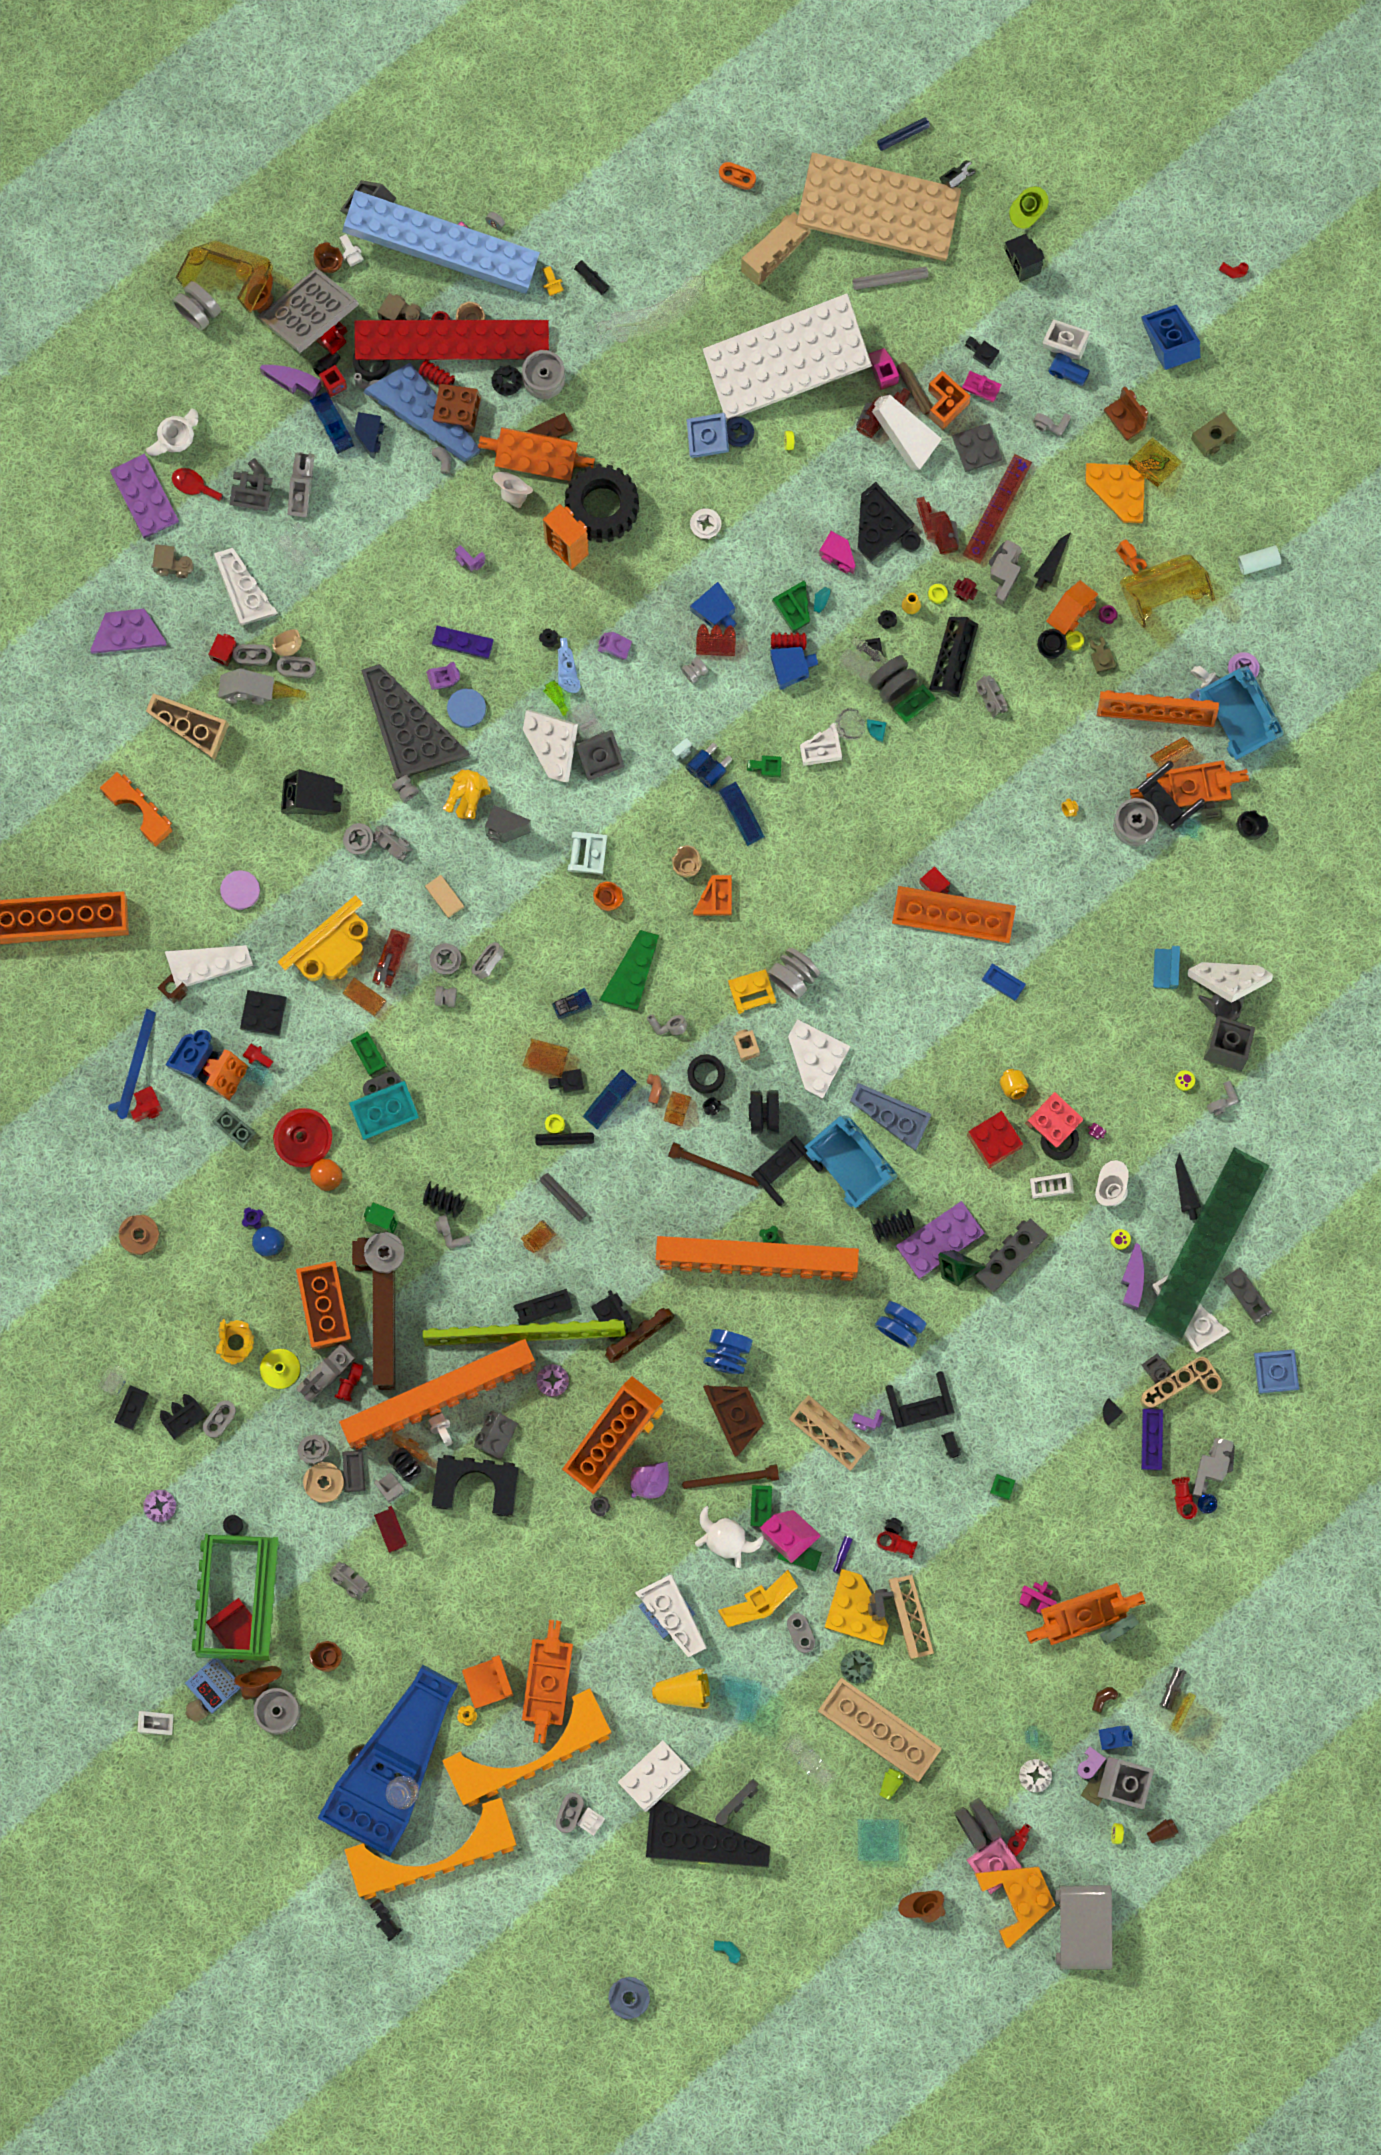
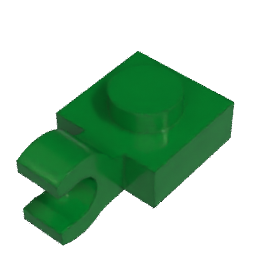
M762 755L761 761L748 760L747 771H761V776L780 778L782 757Z

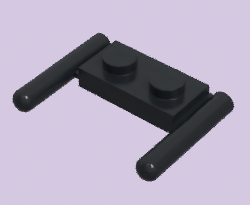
M1167 761L1136 788L1155 807L1158 814L1174 831L1202 808L1206 802L1200 798L1185 812L1180 809L1157 781L1173 768V762Z
M796 1135L751 1173L778 1206H782L784 1200L770 1184L798 1159L804 1156L817 1172L823 1170V1166L819 1161H812L806 1154L808 1150Z
M942 1371L936 1373L942 1396L899 1407L893 1386L887 1385L885 1387L896 1429L955 1413Z

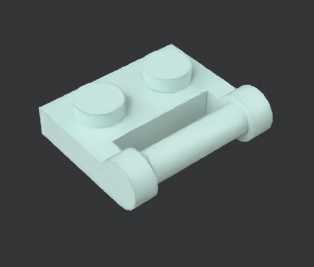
M572 832L571 861L567 871L603 875L607 835ZM581 840H586L584 865H578Z

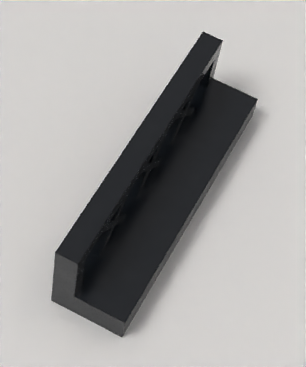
M949 617L929 688L932 692H945L952 697H959L979 625L968 617ZM954 623H959L958 628L953 632ZM954 641L953 647L948 650L949 643ZM949 659L948 665L943 669V663ZM943 677L942 686H937L938 681Z

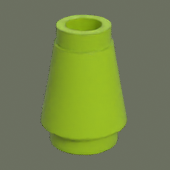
M889 1768L888 1772L885 1771L879 1795L890 1800L903 1783L904 1774L893 1768Z

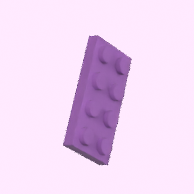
M145 453L110 470L144 539L179 522Z
M961 1201L896 1245V1248L917 1278L920 1279L939 1266L938 1254L940 1252L950 1250L960 1252L985 1233Z

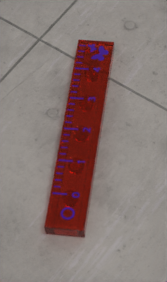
M1014 454L963 553L964 557L979 564L982 562L1032 465L1031 461Z

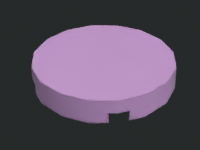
M242 870L233 871L228 874L220 887L221 897L225 904L236 910L250 908L256 903L260 895L259 883L255 876Z

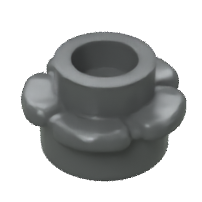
M601 1496L592 1499V1505H590L592 1513H595L597 1516H604L610 1510L607 1498Z

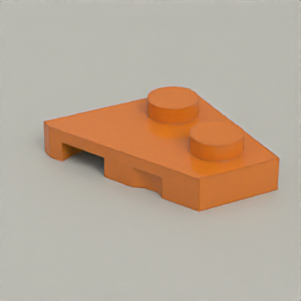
M732 875L711 876L693 911V916H732Z

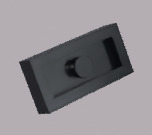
M130 1385L114 1423L133 1431L149 1393Z

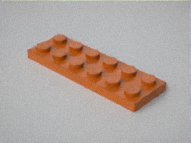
M1107 690L1100 692L1097 716L1214 727L1219 703L1212 700L1197 701L1192 698L1177 699L1172 696L1156 697L1151 694L1135 695L1131 692L1115 693L1114 691Z
M898 886L892 923L1010 943L1016 906Z

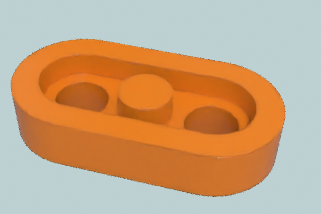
M725 162L719 168V177L725 183L744 190L753 188L756 183L755 173L748 168L731 162ZM729 171L732 175L726 176L725 173ZM748 178L750 181L745 183L743 179Z

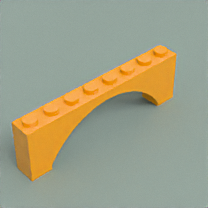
M589 1688L572 1697L574 1701L572 1714L563 1735L550 1751L534 1762L513 1768H495L473 1762L464 1757L461 1751L442 1760L463 1805H468L469 1808L480 1803V1798L484 1796L491 1798L499 1794L498 1789L504 1786L506 1789L517 1785L516 1781L521 1778L527 1780L536 1775L535 1771L541 1768L543 1771L554 1767L553 1762L561 1759V1762L572 1758V1753L578 1750L580 1753L591 1748L590 1744L598 1741V1744L609 1740L608 1735L612 1734L591 1689Z
M502 1798L483 1803L480 1820L470 1838L454 1854L434 1864L426 1866L394 1864L374 1855L366 1848L364 1843L345 1849L344 1851L359 1897H364L365 1900L377 1897V1892L384 1890L386 1894L395 1891V1886L403 1884L404 1887L416 1884V1879L423 1877L425 1881L436 1877L435 1873L443 1871V1874L455 1871V1866L462 1864L464 1868L475 1864L474 1860L482 1858L485 1861L494 1858V1853L501 1851L502 1854L514 1851L513 1847L517 1846Z

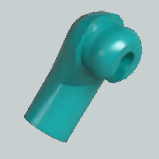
M714 1940V1951H725L731 1963L739 1962L741 1953L733 1942Z

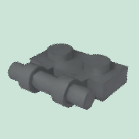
M242 471V473L234 472L233 479L240 480V485H232L229 505L268 511L271 491L264 490V485L272 486L273 478L266 477L264 474H259V476L252 475L246 471ZM247 482L258 483L257 488L247 487Z

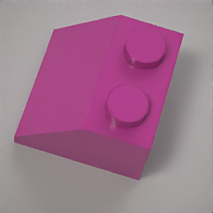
M794 1510L774 1514L760 1527L764 1539L790 1563L795 1561L821 1537Z

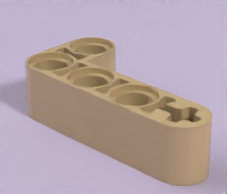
M1199 1357L1147 1389L1142 1394L1140 1402L1145 1409H1153L1198 1381L1207 1394H1215L1221 1388L1222 1381L1210 1361L1205 1357ZM1203 1363L1206 1366V1371L1199 1372L1196 1369V1364ZM1179 1374H1187L1189 1381L1187 1383L1181 1382ZM1210 1379L1215 1380L1217 1388L1210 1389L1207 1386V1381ZM1169 1384L1172 1387V1392L1169 1394L1164 1393L1162 1385ZM1158 1392L1159 1396L1153 1400V1404L1145 1401L1147 1395L1152 1397Z

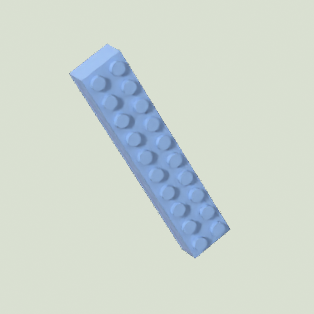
M357 190L354 192L342 230L343 233L525 294L529 288L540 253Z

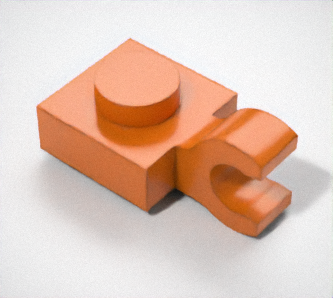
M1127 539L1119 543L1116 552L1126 566H1130L1131 571L1135 575L1139 571L1136 565H1140L1143 570L1147 567L1145 560L1136 557V549Z

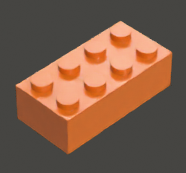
M559 504L543 518L545 543L572 570L589 555L587 527L582 521L579 520L577 522L573 518L574 514L568 507L564 508Z
M336 1261L296 1269L312 1350L338 1346L341 1343H353Z

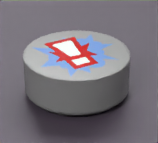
M489 212L485 218L487 224L496 230H501L505 225L503 218L497 213Z

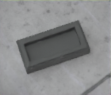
M363 1450L342 1452L345 1493L365 1491Z

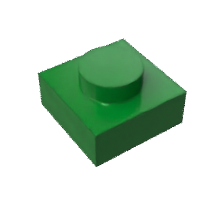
M996 1474L990 1494L1009 1500L1016 1480Z

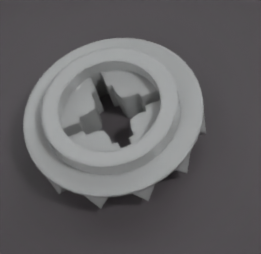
M362 823L351 825L343 836L345 848L350 853L356 855L366 854V851L372 848L371 845L374 841L373 832L367 825ZM357 834L363 837V839H361L362 845H360L358 842H355V840H357Z
M440 944L430 954L432 968L437 973L443 975L453 974L459 969L462 962L460 951L452 944ZM439 954L444 957L450 954L449 960L451 963L446 962L442 965V958Z
M310 1435L299 1443L297 1452L300 1460H303L306 1464L312 1463L315 1465L316 1462H323V1459L328 1457L330 1447L328 1441L323 1436ZM314 1444H315V1447L317 1448V1450L315 1451V1454L313 1455V1454L311 1453V1451L313 1450V1447H314Z

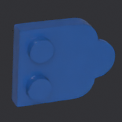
M198 1030L194 1034H187L182 1037L165 1065L171 1070L196 1079L213 1051V1045L210 1043L211 1034L207 1030Z

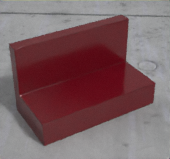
M389 1506L388 1510L374 1516L387 1550L391 1553L408 1546L395 1511L392 1506Z

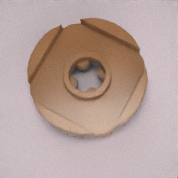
M146 1215L130 1216L122 1222L119 1228L120 1243L131 1254L144 1255L149 1253L156 1247L159 1241L160 1233L158 1227ZM136 1230L138 1232L144 1231L142 1239H134L136 1237L134 1234Z

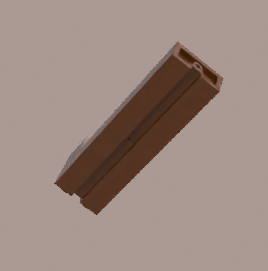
M361 1237L357 1238V1241H352V1265L355 1266V1271H373V1386L375 1390H396L395 1270L391 1273H379L371 1269L364 1256V1247L369 1238ZM385 1248L384 1250H383V1249H380V1250H379V1252L381 1253L380 1257H382V1258H383L384 1256L388 1257V1256H389V1253H388V1250H389V1249H388V1248Z

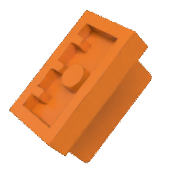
M500 1655L492 1657V1660L462 1670L475 1709L513 1696Z

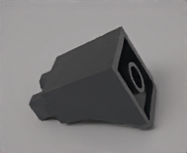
M298 769L284 778L281 813L323 816L329 813L337 814L341 812V802L333 801L334 795L339 796L342 794L343 784L335 782V778Z

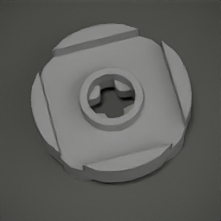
M377 1233L371 1236L365 1244L364 1256L366 1262L376 1272L391 1273L404 1260L405 1250L403 1244L392 1233ZM388 1248L389 1256L380 1257L381 1253L379 1250Z

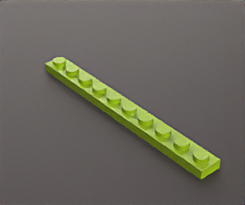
M618 1319L605 1322L591 1320L584 1323L571 1321L564 1324L551 1322L543 1325L531 1323L523 1326L511 1324L502 1327L491 1325L482 1328L470 1326L469 1328L461 1329L450 1327L441 1330L438 1328L423 1330L425 1346L518 1342L526 1339V1341L626 1337L624 1321Z

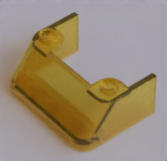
M210 241L190 249L175 277L183 288L191 281H196L206 260L236 269V277L240 281L245 282L237 299L246 311L251 313L273 270L271 261L267 257L219 241Z
M1192 555L1176 557L1140 571L1136 575L1127 576L1120 581L1122 592L1131 613L1142 628L1147 627L1145 620L1152 614V608L1187 595L1189 598L1198 600L1206 595L1211 601H1215L1209 574Z

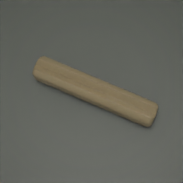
M906 362L897 365V370L922 414L929 413L932 407Z

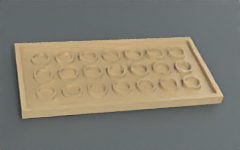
M812 152L796 226L946 262L961 188H950L945 184Z

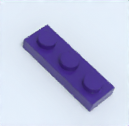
M436 626L432 646L489 659L494 639Z
M1142 1409L1141 1470L1162 1471L1163 1409Z

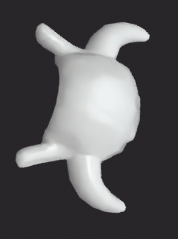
M191 408L185 417L171 416L165 418L157 428L158 441L146 448L147 454L156 456L167 451L181 452L186 450L193 442L194 432L192 427L198 424L197 410Z
M708 1506L704 1507L701 1511L700 1525L706 1534L695 1542L697 1547L707 1543L708 1548L712 1552L724 1558H734L735 1567L741 1568V1552L752 1553L762 1545L763 1536L754 1542L746 1541L745 1530L736 1521L723 1518L713 1523L708 1518Z

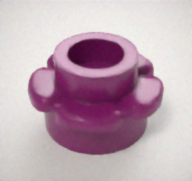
M1111 605L1103 606L1099 610V620L1106 622V624H1112L1118 617L1117 611Z
M1095 1122L1091 1127L1088 1126L1090 1130L1088 1134L1096 1140L1105 1138L1104 1135L1107 1131Z

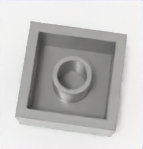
M1108 1757L1097 1797L1144 1809L1154 1769Z

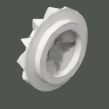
M711 509L696 511L690 520V528L693 534L700 539H710L716 536L721 529L720 516ZM707 517H709L708 521L711 526H707L703 531V525L700 523L705 522Z
M1033 1759L1023 1764L1019 1772V1779L1026 1790L1041 1792L1050 1785L1052 1772L1047 1763L1039 1759ZM1036 1767H1038V1774L1045 1778H1038L1034 1785L1033 1777L1027 1775V1773H1034Z

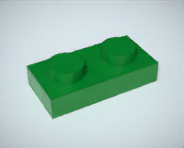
M922 684L896 705L893 711L907 724L933 703L936 698Z
M368 1031L350 1040L369 1076L387 1067Z
M752 1485L750 1526L761 1527L771 1518L772 1486Z
M808 1548L792 1563L781 1553L778 1554L777 1559L816 1572L822 1552Z

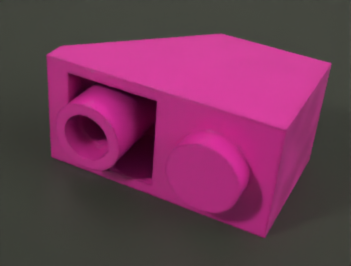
M885 348L869 353L872 364L871 369L880 390L898 384L899 374Z
M830 531L819 550L821 560L827 564L833 563L837 565L838 569L846 574L848 572L854 574L856 565L848 540Z

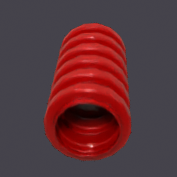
M425 360L419 368V375H424L425 379L429 378L430 382L434 381L435 385H450V383L453 385L455 382L454 375L450 376L449 372L445 373L444 369L440 370V367L430 363V360Z
M772 632L771 634L772 649L802 647L805 650L806 633L793 634L791 632L787 634L785 632L781 634V632H778V634H775V632Z

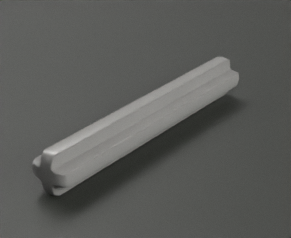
M919 267L854 278L852 284L853 288L857 290L923 279L928 277L927 267Z

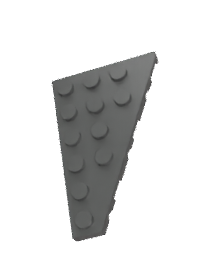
M378 664L361 670L396 779L404 775L412 776L470 757L469 751L435 720L384 667Z

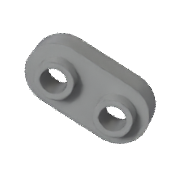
M241 644L233 650L234 661L244 666H265L271 662L273 657L271 649L266 645ZM245 653L247 656L241 659L240 654ZM260 654H266L265 659L259 658Z
M283 656L277 662V670L284 677L309 679L315 675L316 665L310 658ZM288 664L291 667L289 670H285L284 666ZM308 666L310 667V670L308 672H304L303 668Z
M497 942L488 945L473 965L472 973L479 979L488 977L498 961L502 959L504 948Z
M221 1401L217 1404L203 1424V1430L207 1436L217 1438L225 1431L236 1415V1408L233 1403ZM224 1408L230 1410L228 1415H223L222 1411ZM216 1424L218 1426L217 1430L211 1431V1425Z
M792 1614L787 1620V1628L799 1652L808 1653L813 1650L815 1639L807 1619L802 1614ZM795 1620H799L801 1622V1625L799 1627H795L793 1625V1622ZM807 1639L809 1641V1644L807 1646H803L801 1644V1640Z
M569 1793L563 1800L556 1818V1827L562 1833H570L576 1827L584 1806L583 1798L579 1794ZM571 1800L577 1801L576 1807L570 1806ZM564 1819H568L570 1821V1825L568 1827H564L562 1825V1821Z

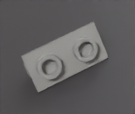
M984 675L976 683L977 691L982 696L986 709L994 718L999 712L1004 713L1008 711V704L1002 694L995 695V693L1000 691L995 679L991 675L987 677Z
M380 825L376 827L379 831L376 830L373 833L374 841L384 849L388 844H391L388 852L396 859L403 861L407 856L405 852L413 850L409 846L410 843L406 839L396 836L394 834L395 831L390 826Z
M339 1561L332 1567L329 1576H331L335 1584L345 1588L352 1598L360 1601L363 1594H366L370 1589L369 1583L359 1575L352 1579L351 1576L355 1571Z

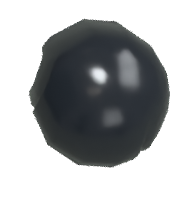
M1057 629L1045 630L1040 634L1037 641L1039 653L1048 659H1056L1062 655L1067 646L1065 635Z
M1256 810L1243 812L1237 819L1236 827L1240 835L1245 839L1256 840L1267 832L1269 823L1265 815L1261 816Z

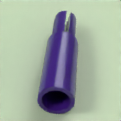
M844 1536L833 1569L834 1573H840L850 1549L852 1538Z

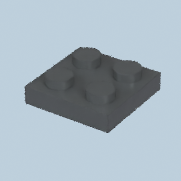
M989 423L952 435L965 472L1002 460Z
M612 730L575 743L588 781L625 767Z

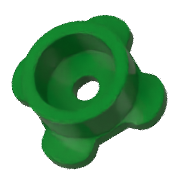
M774 1225L767 1230L761 1229L759 1232L763 1243L780 1244L782 1242V1238L779 1237L777 1232L778 1228Z

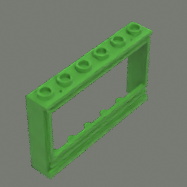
M205 1534V1540H201L200 1544L203 1560H199V1572H202L201 1579L197 1581V1591L200 1592V1598L196 1599L195 1611H198V1619H194L193 1629L197 1633L196 1639H192V1651H195L197 1658L270 1661L273 1604L275 1603L274 1587L277 1579L276 1565L278 1564L277 1550L280 1543L278 1537ZM213 1543L258 1545L250 1650L204 1648Z

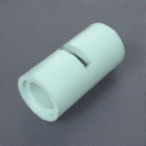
M1276 545L1241 555L1237 558L1242 575L1281 564L1280 553Z

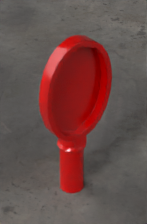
M179 468L172 474V483L182 493L196 495L202 492L218 501L222 499L223 494L205 486L202 477L196 471L189 468Z

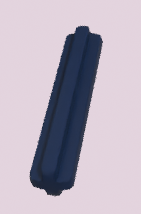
M924 117L879 139L877 146L883 151L929 128L930 123Z

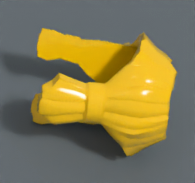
M462 769L456 775L450 777L454 784L446 804L443 806V810L452 813L457 799L461 798L460 804L456 809L458 818L466 820L475 819L479 799L490 795L491 790L485 776H481L478 772Z
M223 1319L218 1329L220 1341L216 1346V1354H219L225 1362L231 1365L243 1362L249 1353L252 1352L254 1335H252L248 1323L235 1320L226 1324L225 1319ZM232 1335H239L244 1339V1345L240 1350L235 1351L228 1346V1340Z

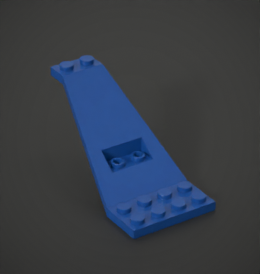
M422 1664L412 1684L336 1782L318 1819L390 1857L410 1821L449 1701L458 1683ZM381 1763L384 1767L381 1768L377 1764ZM395 1773H400L402 1777H397Z

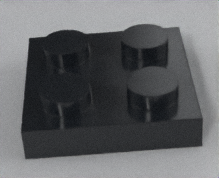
M247 990L240 1030L280 1036L287 997Z

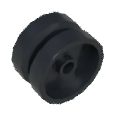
M760 1090L750 1091L749 1122H751V1135L762 1134L763 1122H767V1132L769 1134H779L778 1090L767 1091L766 1103H763V1095Z

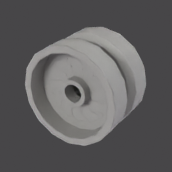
M191 281L184 288L185 294L179 293L172 300V303L188 322L202 331L209 324L208 317L214 319L221 312V308L207 291Z
M539 350L530 354L524 361L522 368L523 383L530 395L537 399H550L562 391L565 385V368L563 361L557 354L548 350Z
M1133 798L1126 800L1119 806L1114 817L1113 828L1115 835L1121 842L1129 846L1146 844L1152 839L1158 826L1159 817L1157 810L1145 799Z
M271 1688L264 1691L257 1698L254 1705V1717L257 1724L266 1732L274 1735H283L292 1731L298 1724L301 1716L300 1705L297 1699L290 1692L281 1688ZM275 1707L277 1709L280 1708V1713L278 1715H275V1713L273 1712V1709Z

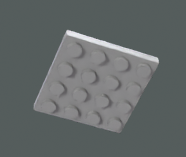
M316 268L275 301L267 310L258 315V318L292 348L301 353L359 304L354 297Z

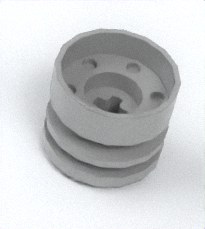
M788 947L785 951L787 956L782 955L780 957L785 966L775 963L767 972V975L785 993L799 1000L807 991L803 981L813 984V977L818 978L820 971L806 955Z

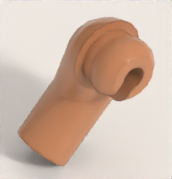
M649 1074L647 1084L653 1086L648 1101L657 1104L662 1091L661 1079L657 1074L656 1076Z

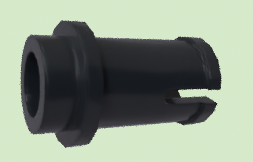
M951 1431L941 1435L947 1449L946 1455H949L950 1459L960 1456L962 1449L958 1447L954 1432Z

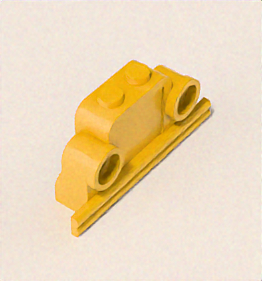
M356 895L277 961V963L285 971L294 965L307 980L312 982L318 981L322 975L329 980L343 978L348 973L347 969L352 965L355 967L363 960L364 950L361 942H364L368 937V926L355 913L363 905L362 901Z

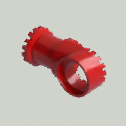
M352 1362L348 1379H339L341 1383L335 1398L341 1400L344 1398V1401L352 1402V1392L354 1386H357V1382L360 1380L363 1364Z
M1174 1478L1171 1481L1175 1487L1176 1496H1174L1177 1512L1185 1519H1192L1197 1514V1506L1193 1502V1496L1189 1490L1188 1482L1190 1478ZM1190 1504L1192 1507L1191 1512L1184 1515L1183 1507Z
M887 1531L881 1532L876 1538V1544L880 1549L894 1553L900 1552L909 1555L911 1559L918 1541L911 1542L903 1539L900 1535ZM881 1536H889L891 1544L889 1546L881 1545Z

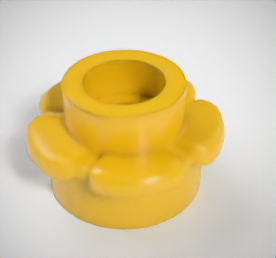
M1067 798L1061 804L1062 811L1066 817H1075L1079 808L1076 801H1071L1070 798Z
M467 1705L466 1707L462 1706L459 1708L458 1721L466 1726L472 1725L473 1721L477 1719L474 1707Z

